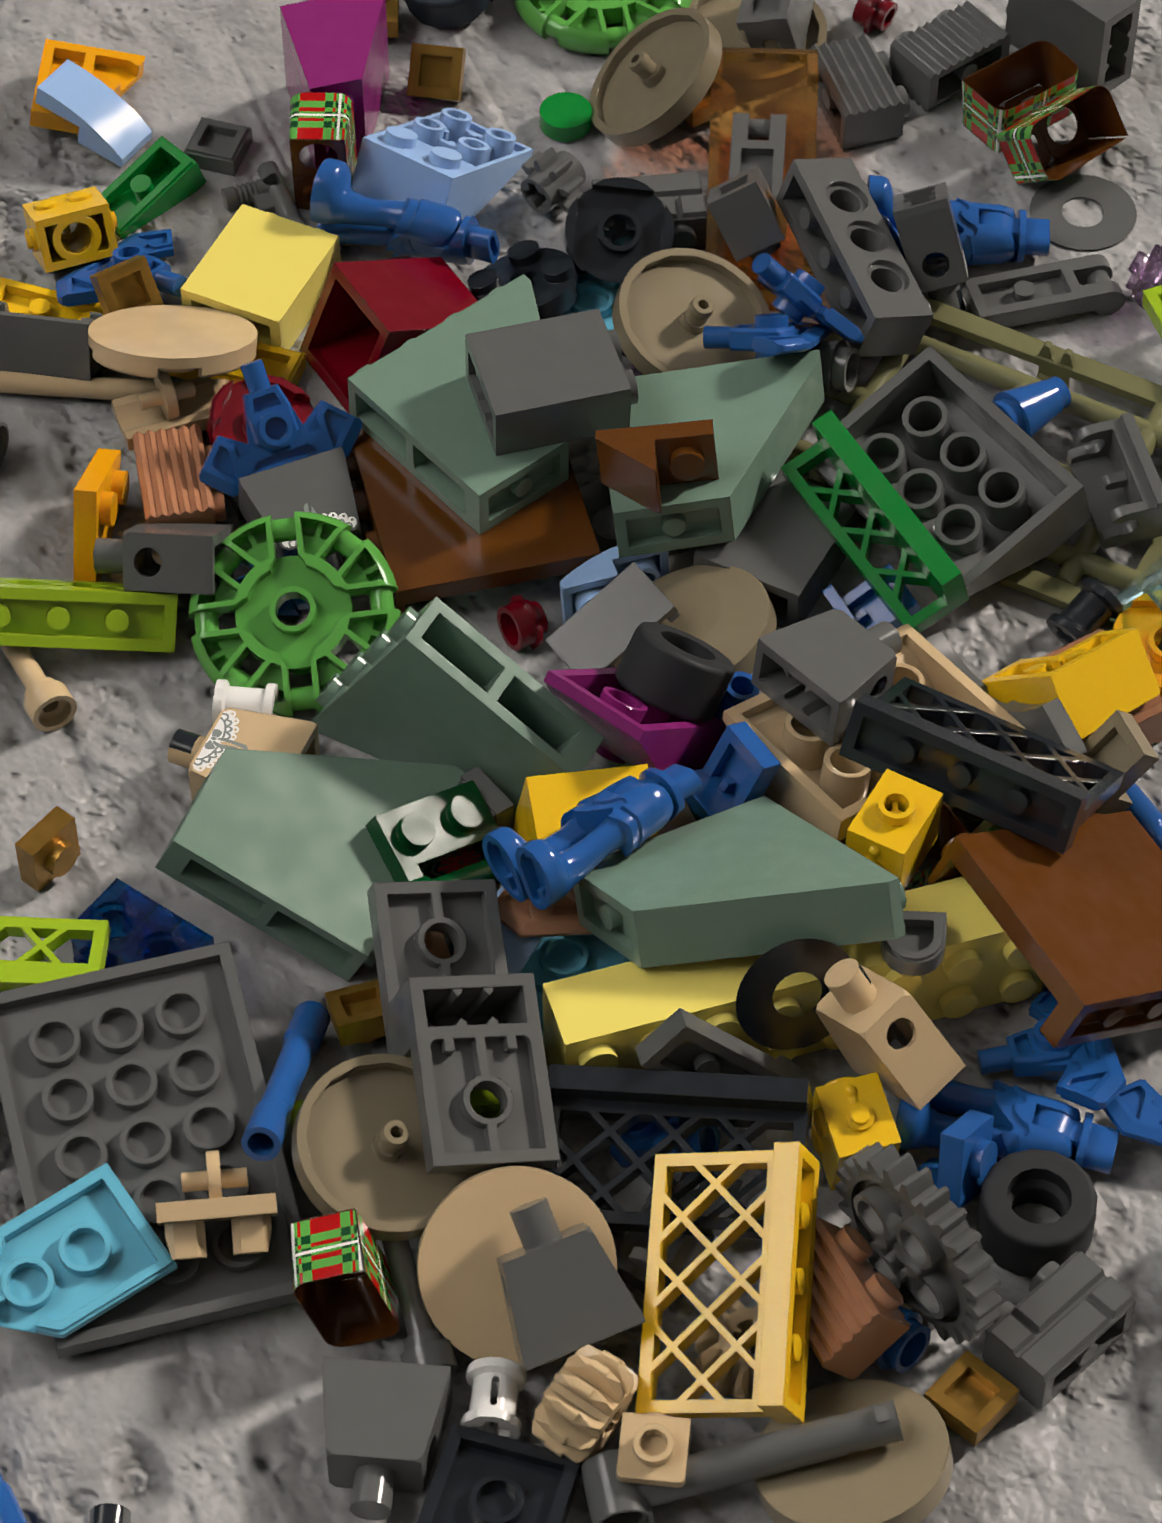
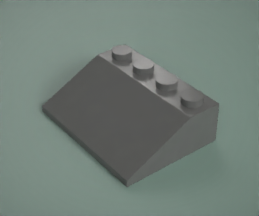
M928 346L841 420V423L962 572L968 596L1049 556L1092 519L1084 485L931 346ZM827 458L812 469L834 488L837 470ZM845 482L844 490H852L848 483ZM850 504L866 520L868 519L869 510L865 505ZM877 522L876 530L885 531ZM893 545L900 553L902 552L898 546Z

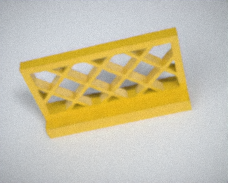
M800 1141L774 1142V1150L655 1154L643 1316L646 1322L642 1323L635 1413L656 1412L680 1418L771 1417L777 1423H804L820 1162ZM767 1169L766 1190L745 1209L727 1189L746 1170ZM710 1171H724L717 1178L710 1173ZM700 1172L709 1181L710 1185L682 1211L671 1200L673 1173ZM722 1195L740 1216L711 1242L693 1222ZM670 1210L677 1216L671 1223ZM764 1214V1226L762 1227L757 1220ZM751 1226L763 1239L762 1255L741 1274L723 1253ZM688 1228L706 1249L681 1274L677 1275L667 1264L668 1247ZM718 1260L734 1277L735 1281L707 1308L689 1286L710 1265ZM667 1275L672 1282L665 1288V1277ZM760 1278L758 1293L752 1285ZM747 1291L758 1303V1318L737 1340L718 1318ZM683 1293L702 1314L673 1341L662 1329L663 1311ZM713 1325L731 1347L702 1373L684 1352ZM662 1341L667 1348L660 1354V1344ZM756 1343L754 1359L748 1350ZM742 1357L754 1370L752 1399H726L714 1384ZM678 1358L697 1380L677 1400H656L658 1377ZM708 1391L714 1399L699 1398Z

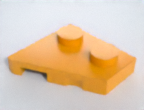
M45 39L30 112L29 126L79 134L78 126L36 103L37 87L67 59L91 73L122 97L143 76L145 56Z
M98 448L73 490V581L101 582L103 573H96L94 569L93 553L95 541L97 538H112L120 505H126L129 495V472L121 470V450Z

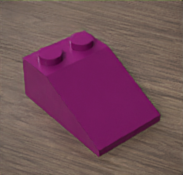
M617 667L548 670L544 683L550 692L605 737L595 752L619 764H625L626 762L630 765L648 764V768H657L662 771L673 764L688 767L694 771L703 769L726 729L725 723L715 716L709 722L696 723L677 718L646 704L620 685L615 676Z

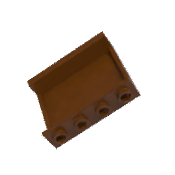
M361 429L349 456L346 457L350 480L355 481L357 489L353 490L359 522H367L369 531L363 532V541L370 539L387 560L394 574L398 591L393 593L394 608L401 611L400 616L404 613L406 604L433 600L435 597H449L569 574L587 560L600 554L570 459L568 480L479 535L364 430Z
M1130 810L1102 815L1100 813L1092 814L1078 828L1072 847L1064 855L1004 828L974 834L969 832L962 833L951 839L941 851L942 858L928 877V882L935 884L963 876L1059 1003L1039 1030L1054 1049L1162 1027V850Z

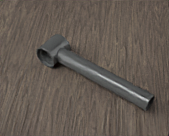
M890 1400L849 1411L843 1415L830 1416L688 1454L685 1484L680 1488L618 1481L616 1468L619 1449L604 1451L590 1457L581 1466V1474L591 1523H653L654 1518L651 1507L843 1457L852 1452H861L903 1441L904 1437L894 1401Z

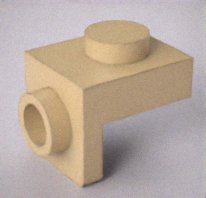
M623 1412L616 1468L618 1481L675 1488L682 1487L685 1484L687 1457L690 1454L691 1419L673 1417L656 1412L644 1414Z

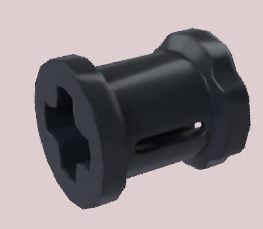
M1085 577L1079 583L1080 592L1060 614L1052 613L1046 621L1052 633L1065 645L1098 629H1102L1111 618L1117 619L1119 614L1123 612V605L1116 596L1090 577Z

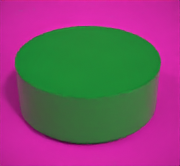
M560 92L550 95L541 103L539 108V124L541 131L548 138L559 142H572L583 138L591 130L592 107L583 96L571 92Z

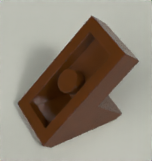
M713 419L595 431L602 484L655 513H662L661 485L719 479Z

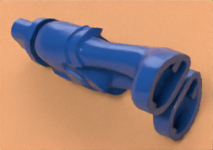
M333 158L325 159L316 173L310 198L311 221L318 223L317 228L338 235L340 245L387 246V251H393V257L402 255L420 258L442 257L446 263H454L455 265H471L475 259L494 264L498 259L500 244L496 231L479 227L477 219L472 216H465L462 220L460 211L452 206L425 199L407 198L406 201H394L363 196L354 192L351 188V172L348 165L341 160Z
M869 175L867 181L869 193L882 218L887 222L889 231L902 256L905 258L893 215L894 193L889 179L884 176ZM960 198L950 200L967 267L972 265L1003 264L1008 261L1010 263L1023 262L1025 255L1048 257L1050 248L1049 219L1027 218V212L1023 209L1018 210L1016 218L1011 207L970 202ZM933 252L928 254L926 259L945 258L942 253Z
M673 764L663 771L657 768H648L639 774V779L634 776H628L611 784L597 794L580 801L576 807L562 815L561 828L543 840L537 839L527 842L509 827L494 829L484 835L482 840L485 859L497 880L514 899L521 903L529 898L538 910H545L563 899L577 883L610 853L621 849L624 857L628 856L634 849L639 848L647 838L662 829L668 821L673 820L685 808L684 799L701 790L700 778L691 768L678 764Z
M952 1079L921 1110L902 1099L900 1100L895 1124L901 1139V1149L916 1150L925 1147L940 1149L941 1132L959 1119L945 1114L963 1116L967 1111L973 1109L994 1116L992 1141L997 1144L998 1148L997 1162L1011 1153L1038 1149L1055 1151L1074 1160L1082 1168L1106 1174L1111 1172L1120 1133L1118 1129L1092 1123L1094 1114L1089 1112L1085 1113L1083 1122H1080L1081 1114L1077 1108L1052 1098L1028 1092L1015 1084L1012 1087L995 1080L993 1089L960 1083Z

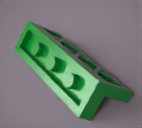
M830 410L813 421L812 424L818 443L782 466V474L901 626L908 623L918 633H921L970 600L962 572L833 411ZM828 458L837 470L834 488L809 486L802 475ZM845 482L848 483L852 490H844ZM822 501L830 502L829 510ZM841 503L865 505L867 507L869 515L865 529L840 526L837 518ZM877 522L885 531L876 530ZM853 541L862 542L861 551ZM873 543L898 546L902 551L898 570L875 568L870 564L869 559ZM910 563L917 572L908 571ZM885 582L895 583L893 592ZM905 584L930 587L938 597V599L913 616L901 603Z

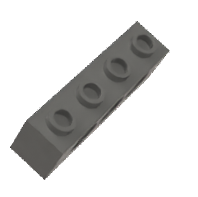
M793 159L778 192L776 201L814 276L826 288L823 293L830 307L855 324L864 336L863 342L860 345L849 342L850 346L858 349L860 357L915 354L926 330L931 324L934 314L931 311L930 303L922 294L910 271L908 262L902 256L889 231L887 222L882 218L869 193L867 184L862 180L852 159Z

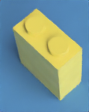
M242 204L181 287L182 305L212 308L243 317L256 327L258 342L290 350L314 314L333 263L341 262L339 236Z

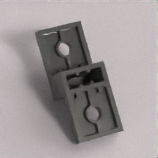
M495 879L373 883L367 891L387 1051L388 1054L412 1058L427 1174L479 1172L506 1166L553 1168L560 1161L534 974H508ZM433 931L446 935L454 946V956L442 959L432 955L425 946L424 935ZM484 1089L491 1092L500 1104L499 1117L488 1119L478 1115L470 1103L471 1091Z

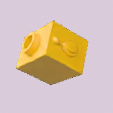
M95 186L22 205L27 229L24 231L27 248L32 249L34 257L46 273L113 256V251L118 247L115 235V227H118L115 212L110 211L108 202Z
M886 769L848 827L846 846L897 876L905 890L937 840L943 793Z
M878 1072L858 1077H841L823 1086L815 1087L810 1139L815 1151L819 1154L831 1191L836 1190L835 1185L841 1181L837 1175V1170L844 1166L843 1162L867 1145L870 1147L874 1143L880 1142L883 1148H886L892 1144L899 1153L901 1139Z

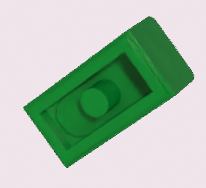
M161 136L101 194L108 202L110 211L115 212L118 227H115V233L124 239L193 195L206 183V180L197 162Z

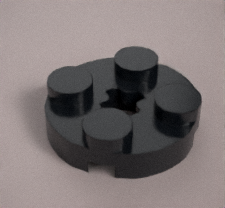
M625 177L603 179L593 184L592 188L584 192L580 197L578 196L568 210L564 227L566 252L572 258L577 274L599 286L611 289L620 288L626 275L637 262L649 254L671 249L674 241V221L667 205L664 207L662 201L654 195V190L645 183ZM615 221L625 222V230L634 233L635 237L633 240H625L623 245L618 246L612 243V239L604 236L603 230H611Z
M523 240L513 244L508 249L507 255L497 259L494 264L491 263L484 269L472 273L467 280L470 292L479 301L495 288L503 287L524 274L531 280L540 320L561 316L568 311L578 298L579 293L576 285L577 283L580 284L574 262L568 254L553 248H540L538 242L534 240Z

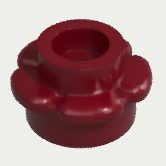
M858 0L852 14V21L864 27L863 33L866 35L871 34L875 28L883 32L892 23L897 13L898 4L893 2V0Z
M514 595L510 599V604L500 607L497 611L499 630L503 639L512 650L518 651L528 646L534 650L542 645L543 634L548 631V620L542 606L537 601L530 602L525 600L522 595Z

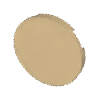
M151 305L122 309L97 318L89 325L88 344L93 350V359L96 362L120 373L158 379L160 371L185 373L198 368V376L205 378L241 369V365L251 362L256 357L257 329L243 317L222 310L188 305Z
M506 1166L486 1170L468 1178L453 1188L430 1217L421 1235L416 1258L417 1283L421 1299L432 1322L447 1340H450L453 1346L471 1358L501 1357L521 1365L516 1353L497 1262L498 1257L523 1247L509 1213L513 1209L531 1201L547 1197L559 1230L562 1231L584 1222L590 1227L617 1271L616 1248L612 1233L603 1214L582 1190L563 1177L546 1170L527 1166Z

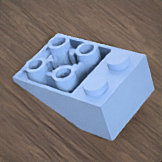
M444 108L441 112L425 117H416L413 121L398 126H389L386 130L363 137L351 188L354 192L363 196L379 200L406 201L407 198H414L449 205L460 211L463 220L465 216L475 217L521 169L522 164L532 157L534 149L516 142V136L509 131L499 128H485L472 122V116L465 111L455 108Z

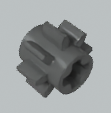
M550 147L543 153L538 151L521 166L528 175L521 182L522 196L527 204L538 213L546 214L550 211L553 217H557L563 211L568 213L571 204L578 196L580 197L583 194L578 188L585 183V170L580 161L567 151L556 153L554 148Z

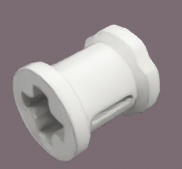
M218 679L215 684L212 702V726L220 712L228 708L277 716V714H273L275 701H279L278 684L268 683L265 689L230 686L228 680Z
M501 1357L476 1359L467 1368L466 1379L472 1389L469 1411L463 1415L461 1425L518 1440L521 1435L522 1425L520 1419L516 1417L518 1393L524 1389L527 1381L525 1368L515 1361ZM494 1377L499 1378V1382H494L492 1380ZM493 1398L497 1399L496 1405L491 1404ZM488 1422H495V1424L490 1426Z

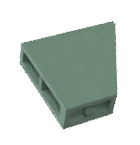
M524 274L503 287L495 288L486 297L461 312L453 313L444 322L417 338L406 341L400 348L373 364L362 367L356 374L348 378L349 414L361 419L363 424L362 430L479 535L569 479V442L496 456L466 377L465 334L540 320L531 280Z
M819 350L635 376L639 400L637 404L631 405L630 427L713 419L719 479L661 485L662 513H655L609 487L619 558L732 542L737 539L781 470V467L785 464L825 401Z
M438 597L431 600L419 612H416L412 607L406 609L389 631L384 629L364 653L360 651L340 675L336 673L321 689V694L315 699L323 709L311 720V722L318 724V733L380 760L455 765L465 771L464 774L478 766L514 804V816L526 777L582 771L605 738Z
M226 748L206 776L155 868L348 982L362 963L371 968L376 963L367 891L373 883L394 882L365 825L375 815L457 786L465 771L455 765Z
M765 796L645 840L639 848L634 849L626 857H624L622 850L613 852L574 886L579 924L640 968L763 955L778 945L797 939H820L837 946L895 940L906 935L903 909L906 906V894L897 876Z

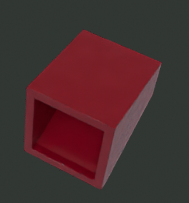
M442 257L334 262L299 351L306 354L307 362L346 412L349 413V377L356 374L362 367L373 364L400 348L406 341L417 338L444 322L453 313L461 312L476 303L477 299Z

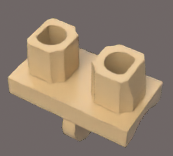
M160 371V377L158 379L154 378L155 389L111 400L113 414L129 451L133 450L134 452L133 435L137 431L145 434L148 430L156 432L160 428L165 431L171 427L178 430L182 425L188 428L193 424L200 426L204 444L203 431L206 430L212 399L216 394L210 377H197L173 384L169 373Z
M219 1150L206 1151L207 1170L181 1173L182 1192L208 1190L209 1199L155 1203L157 1224L165 1228L166 1242L171 1258L174 1261L207 1258L205 1222L231 1220L234 1255L269 1252L272 1230L271 1216H277L276 1193L223 1197L222 1189L248 1187L247 1167L221 1169Z

